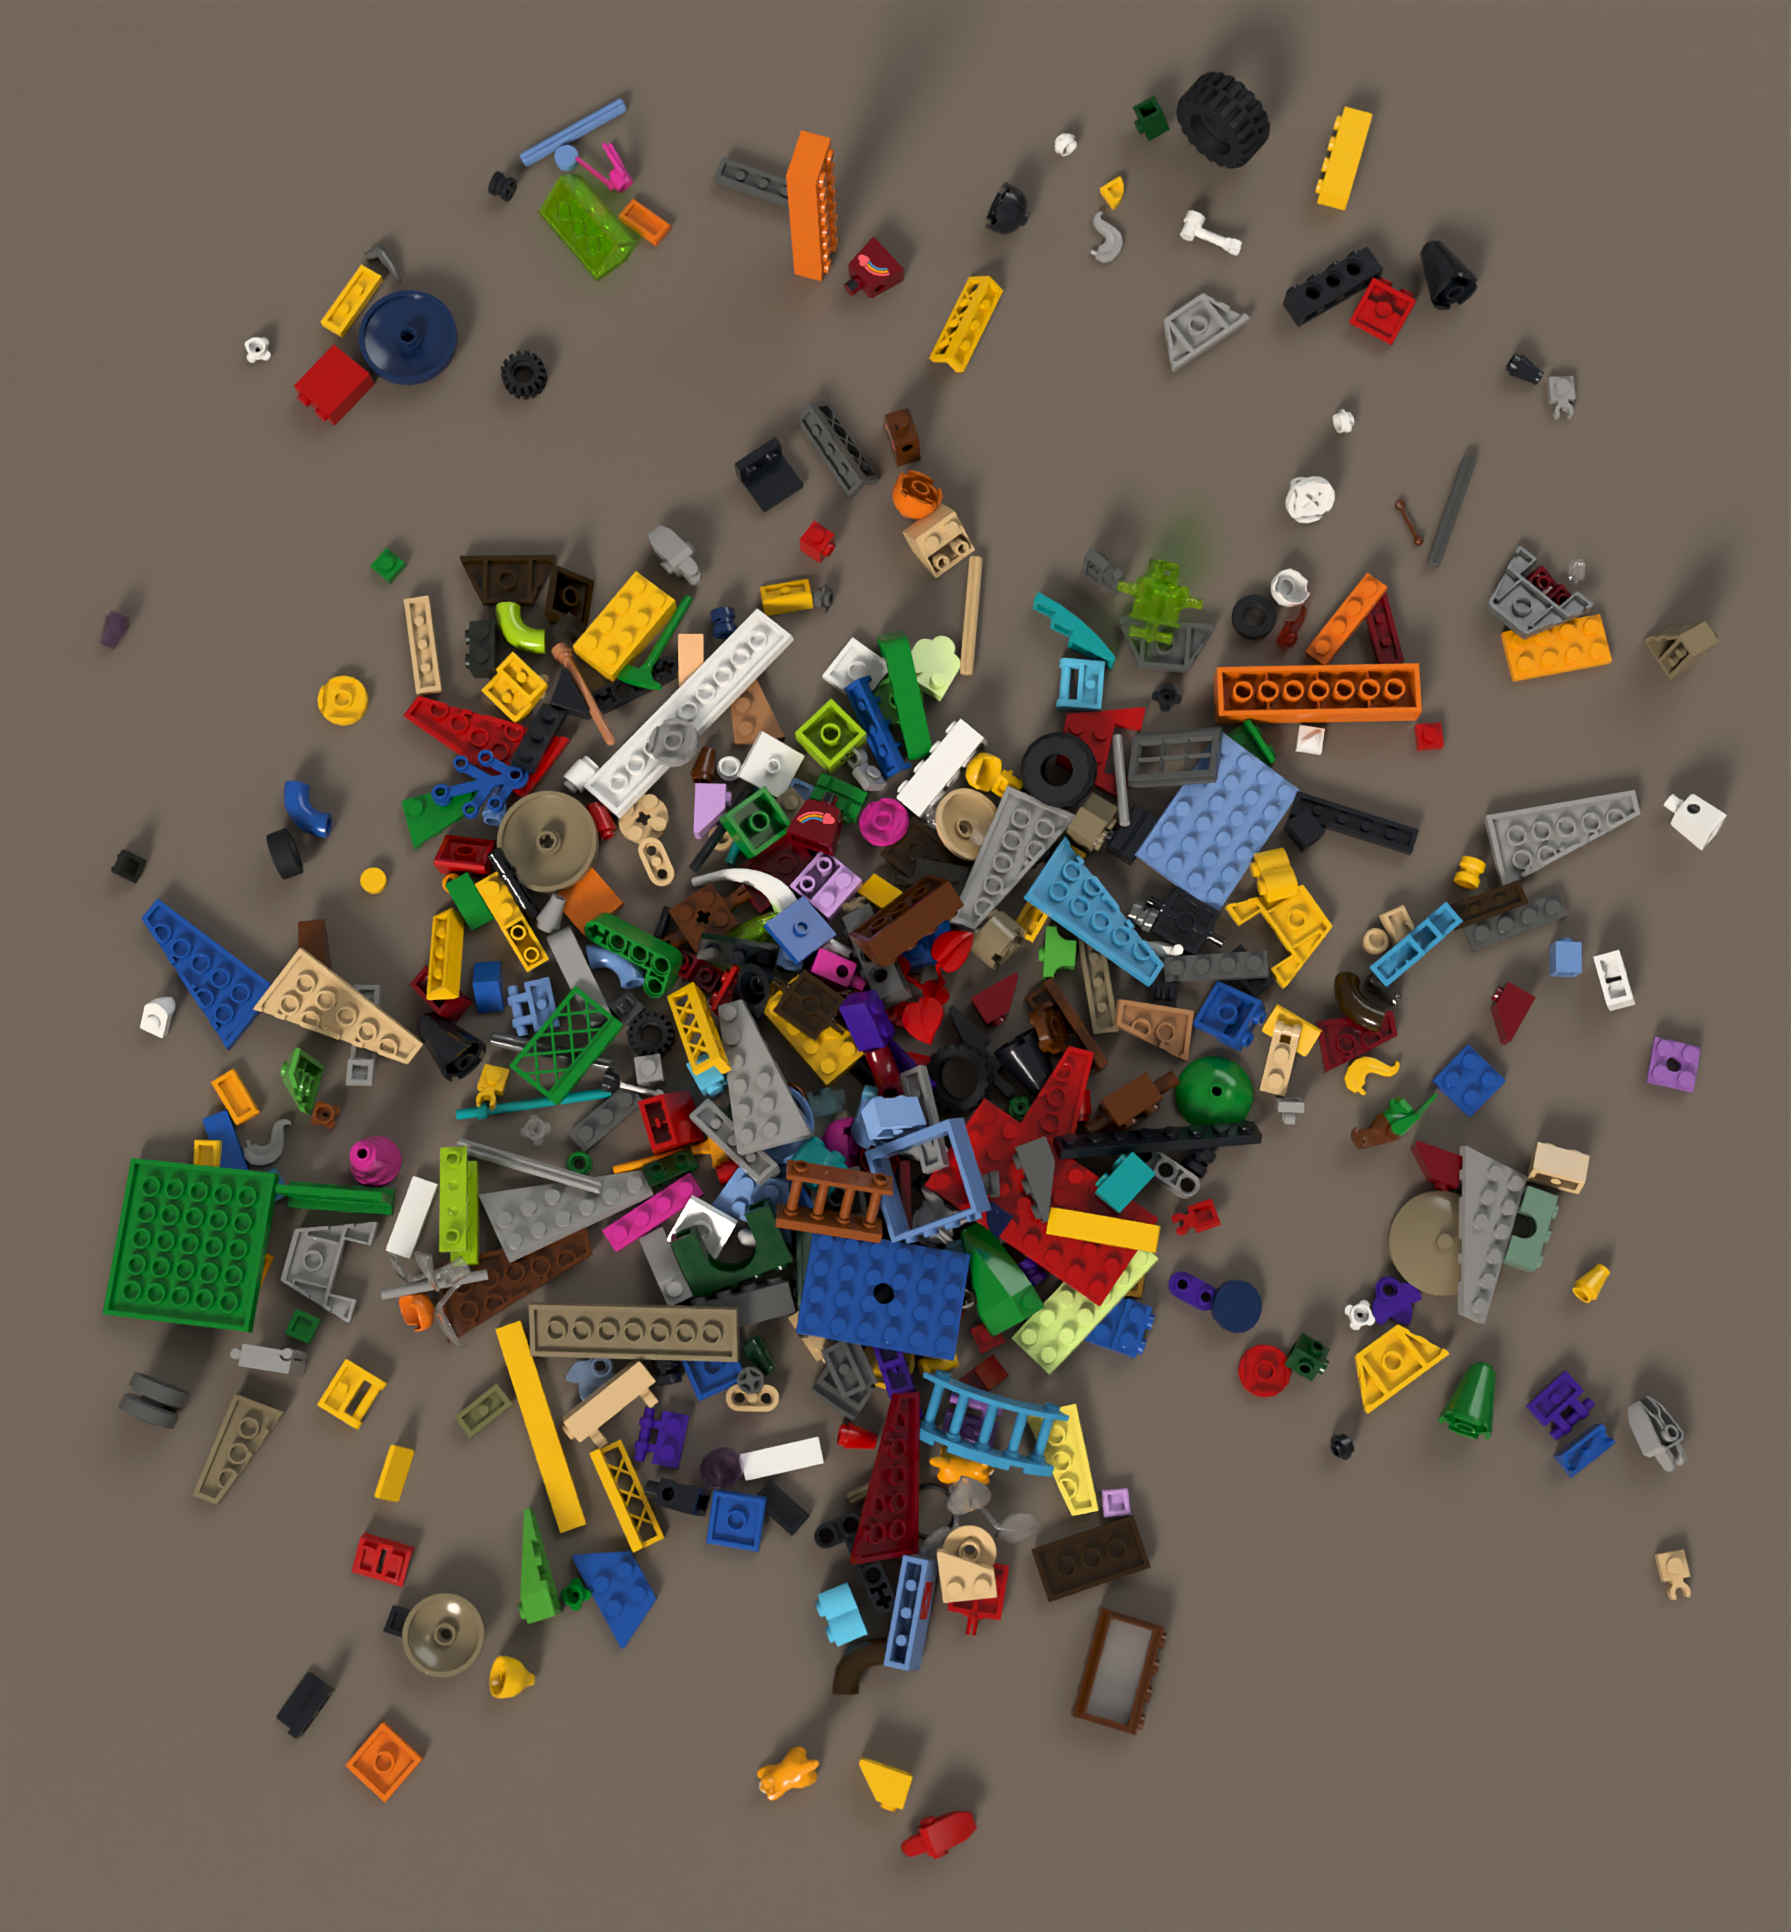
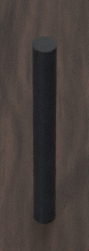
M745 787L730 809L753 794V791ZM721 822L690 864L689 868L694 872L699 871L727 830Z

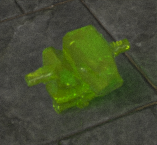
M1151 558L1147 573L1143 574V577L1139 576L1136 583L1118 581L1117 591L1126 592L1135 598L1132 613H1128V617L1148 621L1147 628L1131 624L1128 636L1144 638L1146 642L1158 641L1170 645L1173 633L1168 634L1157 631L1158 625L1162 624L1180 628V624H1177L1181 609H1202L1204 602L1202 599L1190 596L1188 587L1177 585L1181 569L1177 563ZM1165 570L1171 571L1170 576L1164 575Z

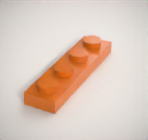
M1367 573L1305 650V654L1320 665H1328L1385 594L1388 587Z

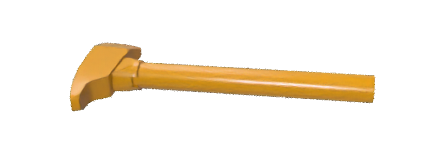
M709 1137L700 1144L690 1146L694 1156L711 1154L713 1169H716L715 1166L720 1165L721 1161L729 1159L728 1155ZM684 1148L613 1166L614 1174L641 1170L642 1166Z

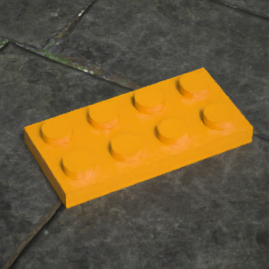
M1600 614L1572 619L1525 640L1512 630L1501 634L1512 682L1606 665L1612 661Z

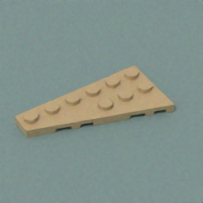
M299 948L253 1008L256 1011L268 1013L276 1018L293 1022L301 1027L337 1040L349 1042L354 1046L374 1051L379 1055L407 1065L425 1044L303 948Z

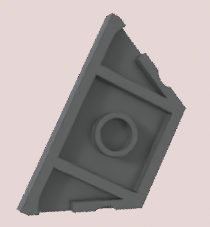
M1119 616L1118 624L1137 669L1188 673L1215 629V625L1124 616Z

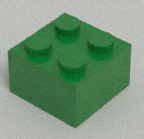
M766 786L758 789L718 818L747 860L755 857L787 834L786 830L791 823Z

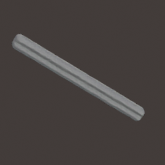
M462 1138L458 1140L456 1147L467 1146L468 1156L596 1194H600L603 1189L604 1182L591 1176Z

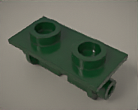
M690 1146L642 1166L648 1185L651 1188L655 1186L659 1188L660 1185L672 1181L674 1177L677 1176L679 1178L689 1172L695 1173V1169L699 1168Z

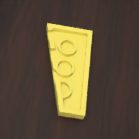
M1077 1404L1062 1406L1060 1411L1069 1415L1068 1421L1054 1420L1044 1457L1047 1463L1054 1466L1053 1476L1072 1516L1099 1511ZM1028 1415L1027 1422L1037 1441L1043 1418Z

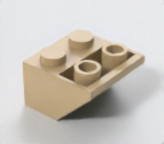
M942 503L929 516L918 519L902 531L912 551L934 578H938L975 550L955 511Z

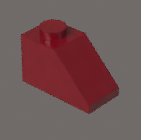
M425 965L411 982L410 986L438 1015L457 1022L472 1004V1001L461 990L459 991V997L455 999L428 1000L426 996L429 967Z
M1016 972L971 998V1004L986 1028L991 1025L993 1028H996L1007 1021L1005 1017L1009 1015L1018 980Z
M1507 982L1502 987L1498 986L1491 997L1494 1002L1490 1009L1500 1042L1504 1045L1512 1041L1536 998L1510 982Z
M1418 1140L1411 1144L1410 1149L1427 1182L1433 1183L1435 1189L1449 1192V1189L1453 1190L1458 1187L1460 1182L1459 1170H1463V1156Z

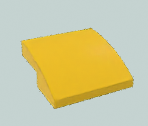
M512 652L496 668L498 673L481 691L514 723L520 724L538 703L548 685Z

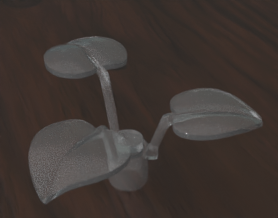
M417 1251L414 1253V1256L423 1274L413 1277L406 1273L402 1264L397 1260V1254L389 1253V1260L403 1285L411 1284L424 1278L428 1279L431 1286L437 1292L440 1291L436 1281L437 1278H441L446 1286L452 1285L436 1305L434 1314L444 1335L455 1345L466 1348L467 1345L459 1341L443 1312L444 1303L457 1288L461 1287L459 1281L471 1275L465 1260L460 1256L441 1268L434 1270L432 1254H422Z
M961 1475L959 1481L952 1483L948 1489L950 1497L947 1501V1508L953 1513V1528L944 1526L932 1532L919 1548L918 1554L921 1557L937 1558V1549H943L946 1537L951 1531L959 1527L958 1515L968 1513L977 1508L994 1528L999 1530L995 1538L1002 1544H1015L1023 1541L1035 1531L1040 1521L1030 1512L1019 1511L1006 1517L1002 1524L997 1523L983 1507L991 1499L989 1488L975 1479Z

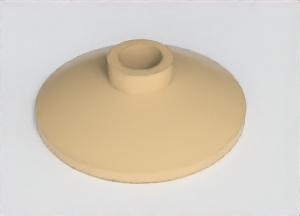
M975 1525L960 1526L951 1531L944 1541L943 1549L946 1550V1553L960 1558L963 1556L972 1559L977 1564L983 1563L991 1567L995 1563V1542L991 1535L981 1527ZM972 1545L975 1550L972 1553H968L965 1547Z

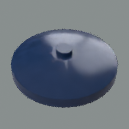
M416 290L398 291L379 299L366 312L359 329V346L367 365L382 379L400 385L421 384L441 374L451 363L458 345V331L449 309L436 297Z

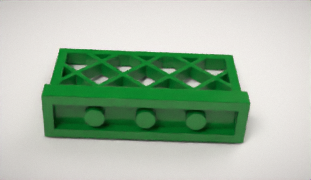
M575 986L509 1067L556 1106H559L625 1025ZM576 994L585 999L586 1011L571 1012L570 1001ZM589 1004L597 1010H589ZM567 1006V1013H561ZM591 1013H602L608 1018L602 1028L591 1029ZM586 1014L588 1029L573 1030L571 1015ZM568 1016L569 1031L554 1032V1020L557 1017ZM550 1026L551 1033H544ZM598 1031L597 1034L592 1038L591 1032ZM588 1032L589 1043L587 1046L574 1049L573 1034ZM570 1034L571 1049L556 1051L555 1035ZM551 1036L552 1051L537 1052V1041L539 1038ZM534 1047V1053H528ZM582 1051L575 1059V1052ZM571 1052L572 1064L568 1068L558 1069L556 1054ZM553 1054L554 1069L539 1071L538 1056ZM534 1056L536 1071L524 1072L517 1066L524 1057ZM555 1072V1084L547 1091L540 1084V1074ZM558 1072H564L563 1075L560 1078H558ZM535 1074H536L537 1082H536L533 1078H531L529 1075H535Z
M290 1181V1185L276 1184L275 1190L276 1193L288 1198V1208L393 1216L396 1190L390 1188Z

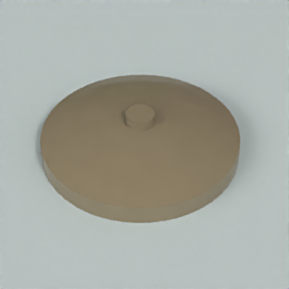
M539 791L521 798L506 812L498 829L497 848L501 847L512 866L516 867V873L525 888L536 892L553 893L574 886L587 875L598 853L599 835L591 813L578 800L558 791Z
M1430 1191L1420 1194L1407 1201L1397 1211L1389 1227L1387 1245L1394 1269L1406 1283H1410L1418 1291L1428 1295L1451 1296L1458 1294V1281L1461 1279V1264L1458 1263V1253H1461L1462 1239H1459V1197L1462 1195L1457 1193Z

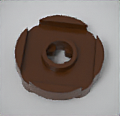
M1048 1001L1037 1005L1035 1011L1030 1013L1029 1019L1031 1025L1036 1028L1039 1037L1038 1045L1041 1051L1057 1054L1067 1050L1069 1044L1065 1045V1038L1069 1037V1032L1060 1010L1054 1011L1051 1007L1054 1004Z

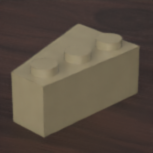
M1706 621L1667 625L1643 639L1669 680L1695 667L1719 643L1716 631Z

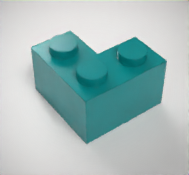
M1133 1152L1128 1157L1123 1153L1111 1167L1114 1172L1110 1176L1105 1173L1095 1184L1098 1189L1094 1194L1117 1215L1156 1174Z

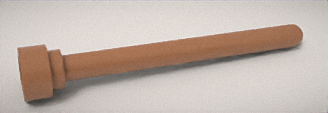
M561 642L555 645L551 650L555 660L560 662V664H564L605 742L608 745H613L616 741L573 661L574 651L570 643Z

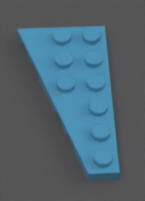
M1064 837L1023 898L1147 987L1151 986L1164 966L1163 962L1146 940H1142L1133 928L1135 927L1133 923L1124 917L1119 910V905L1098 878L1090 873L1084 865L1085 861L1080 855H1076L1069 846L1071 843Z

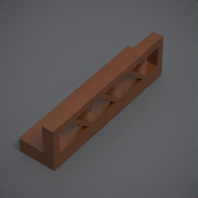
M1052 977L1043 982L1040 988L1025 996V1000L1034 1012L1037 1005L1033 999L1045 992L1056 1010H1060L1068 1028L1072 1032H1069V1037L1076 1038L1079 1043V1049L1082 1047L1083 1050L1094 1052L1092 1064L1095 1068L1090 1070L1088 1079L1108 1066L1109 1062Z

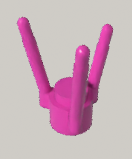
M605 142L602 143L606 154L615 167L609 173L610 180L580 157L575 158L586 170L602 181L610 191L616 189L618 193H621L633 183L632 177L625 169L612 143H609V145Z

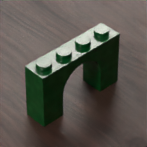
M770 1197L745 1206L744 1216L755 1239L756 1247L752 1254L741 1262L724 1263L715 1259L708 1252L697 1225L672 1234L670 1244L694 1298L703 1295L705 1298L710 1297L721 1288L727 1287L730 1289L736 1287L742 1280L750 1277L751 1279L760 1278L766 1271L774 1268L781 1270L789 1266L790 1262H793V1250L784 1229L775 1227L776 1210Z

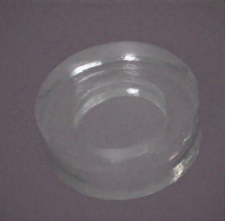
M1571 558L1569 560L1568 575L1571 583H1581L1584 580L1585 566L1581 558Z

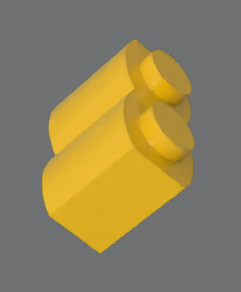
M1284 848L1253 854L1254 860L1250 862V870L1252 876L1258 879L1257 888L1260 896L1264 895L1267 902L1297 896V879Z

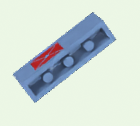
M903 1555L884 1666L906 1671L920 1670L938 1571V1560L916 1555Z

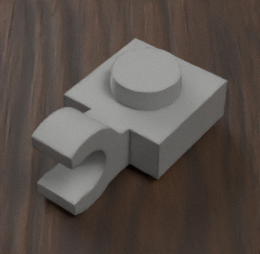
M855 749L854 753L857 755V760H847L848 765L854 769L852 775L865 791H882L887 782L881 776V772L874 766H868V756L864 750Z

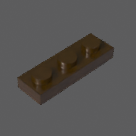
M1520 880L1449 905L1463 921L1453 930L1455 931L1528 904Z

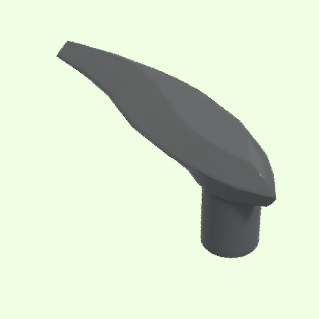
M376 243L374 249L364 253L368 262L379 258L393 277L401 282L396 266L382 245Z

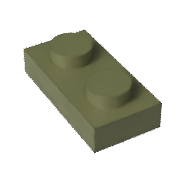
M496 1383L454 1418L467 1435L473 1438L512 1407L514 1403L501 1386Z

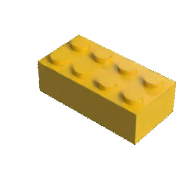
M636 571L573 645L576 656L611 683L618 680L617 676L627 664L632 665L671 619L677 608L675 600Z
M799 974L794 979H792L788 984L796 980ZM779 990L767 1001L762 1015L828 1090L852 1069L864 1053L863 1051H858L848 1030L841 1036V1034L829 1027L814 1042L776 1015L773 1010L780 1002L783 993Z

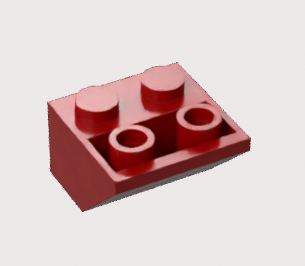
M690 1090L664 1093L638 1101L651 1149L655 1155L705 1140L703 1131L689 1117L696 1109Z

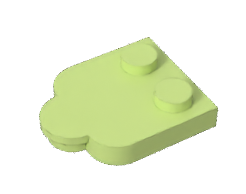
M938 636L933 640L921 639L911 651L919 689L938 701H941L960 668V660L954 654L955 645L951 639L945 636Z

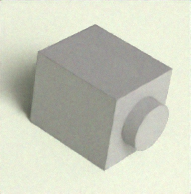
M660 1054L634 1058L637 1083L640 1087L666 1084L663 1059Z

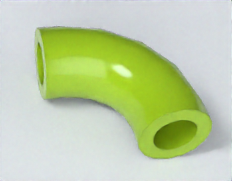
M513 602L496 604L495 614L498 629L507 642L524 652L546 654V630L530 628L525 625L521 618V606Z

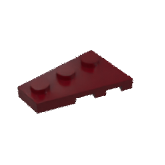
M1393 1010L1385 1011L1383 1023L1377 1033L1355 1024L1348 1017L1317 1021L1315 1023L1316 1027L1322 1030L1318 1037L1324 1073L1398 1036Z

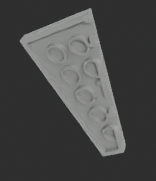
M1007 786L961 893L960 899L964 906L958 910V914L954 918L950 919L949 923L970 932L977 929L1063 834L1075 815L1063 809L1043 804L1033 796Z
M741 999L719 1005L718 1012L723 1047L732 1069L727 1072L737 1153L746 1155L814 1137L803 1118L802 1111L798 1108L792 1096L793 1094L776 1061L773 1060L766 1041L763 1040L746 1002Z
M1460 1146V1156H1463V1170H1459V1180H1462V1196L1459 1197V1239H1462L1461 1253H1458V1263L1461 1264V1279L1458 1281V1314L1476 1323H1485L1527 1176L1468 1146Z

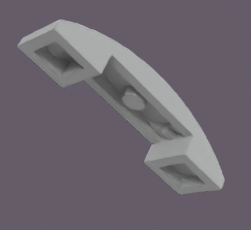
M354 985L357 991L382 1009L380 985ZM352 1045L351 1057L348 1059L346 1085L373 1086L379 1054Z

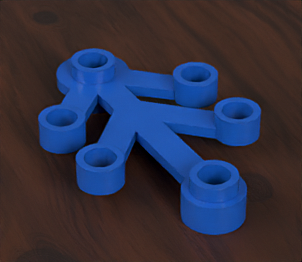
M482 750L478 754L480 764L484 767L490 766L501 773V775L492 777L471 765L465 756L460 755L453 760V766L456 771L466 773L476 780L454 786L438 784L432 789L431 796L437 805L447 806L455 796L478 791L473 800L465 803L462 807L465 817L474 819L479 815V809L494 787L504 785L499 794L490 797L487 802L491 812L500 813L504 809V803L513 790L523 788L528 783L529 773L517 767L504 764L494 758L489 750ZM489 755L490 759L488 761H482L484 756ZM461 761L466 762L463 767L457 766ZM514 773H520L517 779L512 778ZM440 790H445L443 796H437V793ZM494 802H500L497 808L492 807ZM470 807H474L475 811L471 814H468L467 809Z

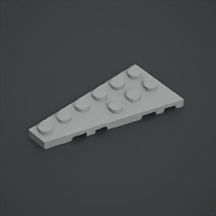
M1635 790L1486 815L1484 820L1499 885L1503 886L1516 880H1521L1638 817L1641 813Z
M638 1170L594 1177L604 1182L600 1194L563 1183H552L479 1194V1197L508 1261L511 1263L653 1196V1191L649 1187L643 1171Z

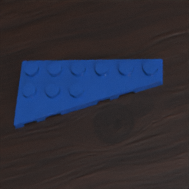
M157 898L141 919L166 954L171 965L178 972L179 977L210 1021L209 1023L217 1032L225 1047L230 1051L260 1012L253 1008L272 984Z

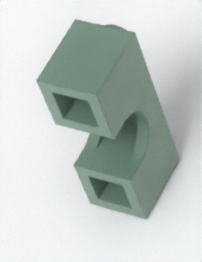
M1531 1186L1524 1187L1517 1214L1524 1216L1529 1221L1531 1231L1527 1238L1510 1236L1503 1264L1528 1273L1535 1271L1536 1268H1540L1544 1258V1254L1541 1253L1543 1244H1547L1551 1236L1552 1230L1549 1228L1551 1218L1555 1219L1559 1210V1204H1556L1558 1196Z

